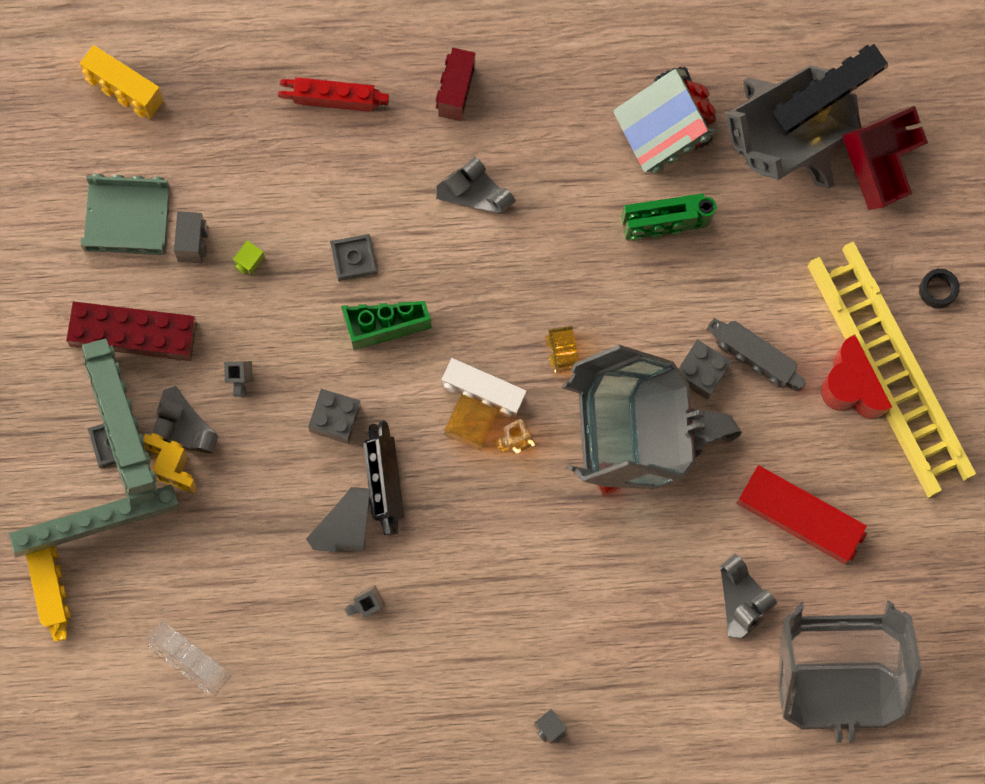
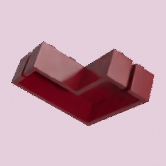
M915 106L900 109L842 135L868 210L884 208L912 194L899 156L928 143L922 126L906 130L907 126L921 123Z

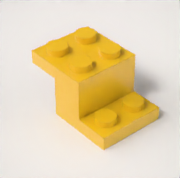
M154 433L151 436L145 434L143 440L146 449L159 454L152 469L156 480L169 485L172 484L176 488L195 494L197 485L194 479H192V475L182 471L188 459L185 449L182 448L183 445L175 441H171V443L165 442L162 436Z

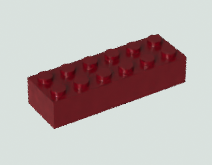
M73 301L66 341L70 347L82 348L83 344L107 339L108 346L112 345L114 352L191 361L197 321L195 316Z

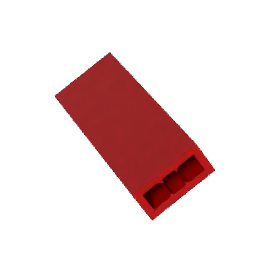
M760 465L755 468L736 503L843 564H846L849 560L853 561L858 552L855 549L858 542L862 544L867 535V532H865L867 525Z

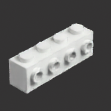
M451 358L441 379V384L444 385L446 390L450 392H455L456 390L462 393V396L468 400L473 401L476 399L480 401L481 405L486 408L492 409L494 407L499 409L500 413L507 417H511V415L516 417L526 396V390Z

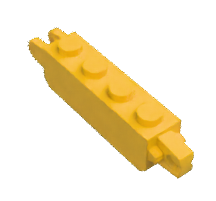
M53 546L27 554L26 558L40 623L50 630L54 642L67 640V624H69L68 618H71L69 605L65 606L64 598L67 597L65 586H61L60 578L63 575L60 565L56 564L55 558L58 557L57 547Z

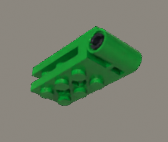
M704 193L624 205L621 220L622 225L626 224L624 230L625 240L639 241L643 237L648 236L659 238L662 234L678 235L682 231L705 228L710 225L717 208L716 202L710 197H705Z

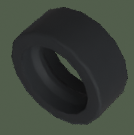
M937 268L924 276L919 285V294L926 305L942 309L948 307L957 298L960 284L952 272ZM936 277L946 280L951 287L950 295L943 300L932 297L928 291L929 281Z

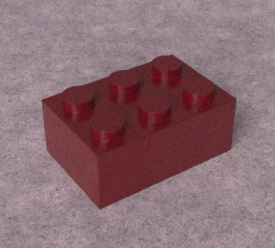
M452 47L451 54L447 53L445 72H442L441 87L437 91L435 100L438 116L462 121L475 70V52Z

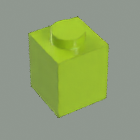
M247 240L233 258L234 265H236L235 269L242 274L247 273L251 276L265 258L264 251Z

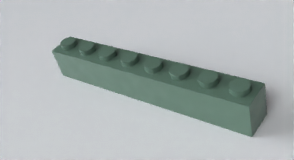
M171 484L158 488L154 492V500L130 506L128 499L124 498L10 532L9 539L14 556L17 558L177 510L178 501Z

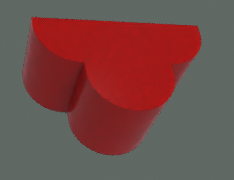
M855 334L850 336L836 352L833 360L834 367L821 385L822 399L827 406L837 411H846L854 408L864 418H881L892 408V405Z

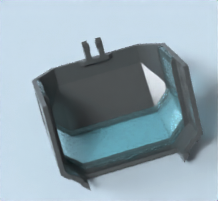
M617 345L574 363L571 369L573 373L569 381L564 382L562 389L579 393L584 468L572 465L567 466V468L575 472L582 481L605 487L654 490L684 479L696 463L693 432H700L706 429L704 423L692 424V420L701 419L705 415L703 410L691 412L689 384L674 361Z

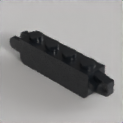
M381 421L378 426L377 424L369 426V439L364 441L363 446L371 514L375 521L381 522L384 535L391 536L398 534V522L400 518H404L395 439L390 437L388 423Z

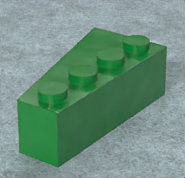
M425 301L398 302V304L388 305L387 303H379V305L367 306V304L353 307L348 305L341 306L354 351L432 328Z

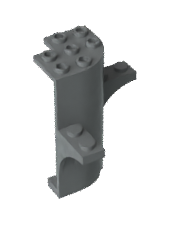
M809 65L778 84L748 77L743 82L746 98L749 100L726 113L732 143L738 155L742 154L747 160L745 164L760 175L779 180L794 170L805 166L813 177L814 185L829 189L834 186L829 149L844 141L842 135L861 127L857 95L849 93L786 135L773 117L774 107L781 102L786 103L791 100V96L797 91L801 90L803 92L809 88L808 84L815 79L821 80L824 78V74L828 69Z

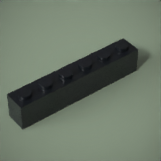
M875 44L871 46L866 45L859 50L857 56L846 58L842 62V66L837 69L832 68L824 74V78L821 80L815 79L808 84L809 88L803 92L801 90L797 91L791 96V100L776 105L772 112L773 117L783 132L788 135L887 69L888 62Z

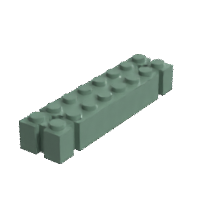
M107 339L83 344L84 366L129 505L133 506L154 500V492L157 491L155 473L150 469V458L148 452L144 451L142 434L138 433V422L136 416H133L131 411L133 410L131 400L127 398L125 393L127 392L124 380L121 381L119 364L115 363L113 346H108Z

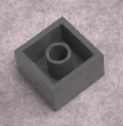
M177 211L174 253L178 262L202 263L203 257L207 255V245H205L204 238H208L209 227L202 213Z
M697 339L678 369L689 384V388L708 400L732 361Z
M321 389L308 426L309 432L349 444L361 408L360 400Z

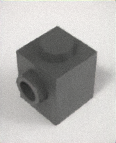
M552 709L534 723L539 730L537 732L538 736L544 742L548 741L551 743L555 741L558 743L566 736L564 732L567 730V727Z

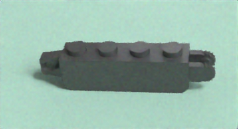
M714 318L708 325L707 330L717 339L716 343L719 344L718 347L722 351L735 355V359L738 362L751 366L753 372L767 377L773 386L784 388L786 385L798 392L805 386V379L795 372L797 364L794 360L738 322L731 321L726 324Z

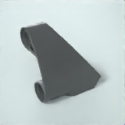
M177 386L163 390L156 413L158 418L153 433L162 436L165 442L171 443V441L182 444L183 448L213 454L218 434L194 411Z
M734 554L721 565L720 570L725 599L728 638L742 639L760 623L762 616L777 604V601L766 589L762 590L749 575L745 562L740 556Z

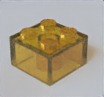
M461 393L445 427L444 435L482 452L498 417L499 410Z

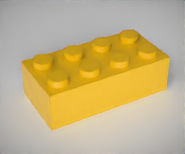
M94 44L79 63L87 83L92 86H99L102 88L101 91L109 97L113 95L122 106L133 108L134 113L141 118L145 116L150 120L164 102L160 88Z

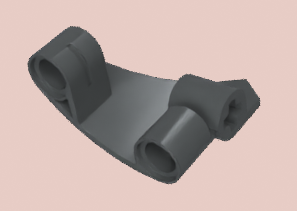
M477 157L471 159L461 169L455 170L436 185V199L485 211L502 213L516 202L508 189L499 188L485 173L486 168Z
M703 411L705 415L703 418L692 420V424L701 422L706 427V429L700 432H693L695 458L702 453L701 448L719 438H723L726 442H731L741 435L742 431L732 416Z
M351 487L330 513L306 538L313 550L364 552L367 512L370 503L368 488Z

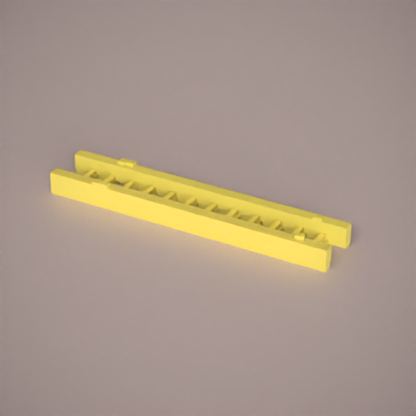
M853 241L844 245L842 249L849 265L836 268L828 274L821 258L818 257L811 260L807 267L844 338L847 339L854 334L858 338L892 405V408L885 416L927 497L930 498L942 491L935 478L936 476L957 467L963 481H966L976 475V472L880 293L875 279L870 274ZM853 270L859 282L837 291L832 279ZM862 288L868 299L847 309L841 297ZM871 305L877 317L856 327L850 315ZM881 323L887 335L865 344L859 332ZM890 340L896 353L874 362L869 350ZM899 358L905 371L884 380L878 368ZM909 376L914 389L893 398L887 385ZM919 395L923 406L902 415L898 404ZM928 413L933 424L912 433L907 422ZM938 431L942 442L921 451L916 441ZM947 449L952 460L931 469L926 458Z

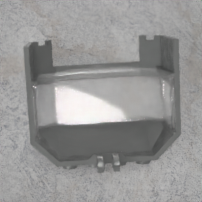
M887 600L884 615L802 616L804 607L802 601L792 614L784 618L781 634L778 686L783 718L800 729H835L836 743L842 742L843 735L841 729H848V740L851 743L855 742L854 728H886L908 717L922 671L912 616L905 611L902 613L894 607L895 604Z

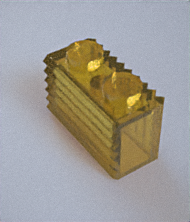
M573 326L548 329V335L544 337L546 348L550 347L551 355H548L549 366L554 367V372L571 370L574 363L579 361Z

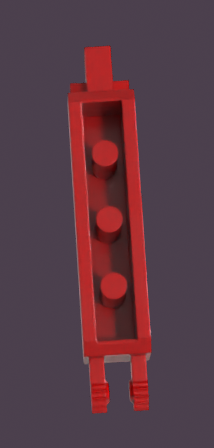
M295 77V80L281 79L279 82L280 86L294 88V90H281L278 92V97L294 100V103L298 105L371 112L373 108H378V105L389 104V94L380 93L379 89H375V85Z

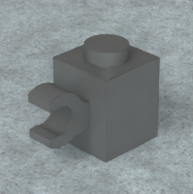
M252 361L224 362L225 383H234V397L246 396L244 382L253 381Z
M376 585L357 593L353 599L354 603L346 606L345 611L348 616L360 612L362 617H365L382 609L385 602Z

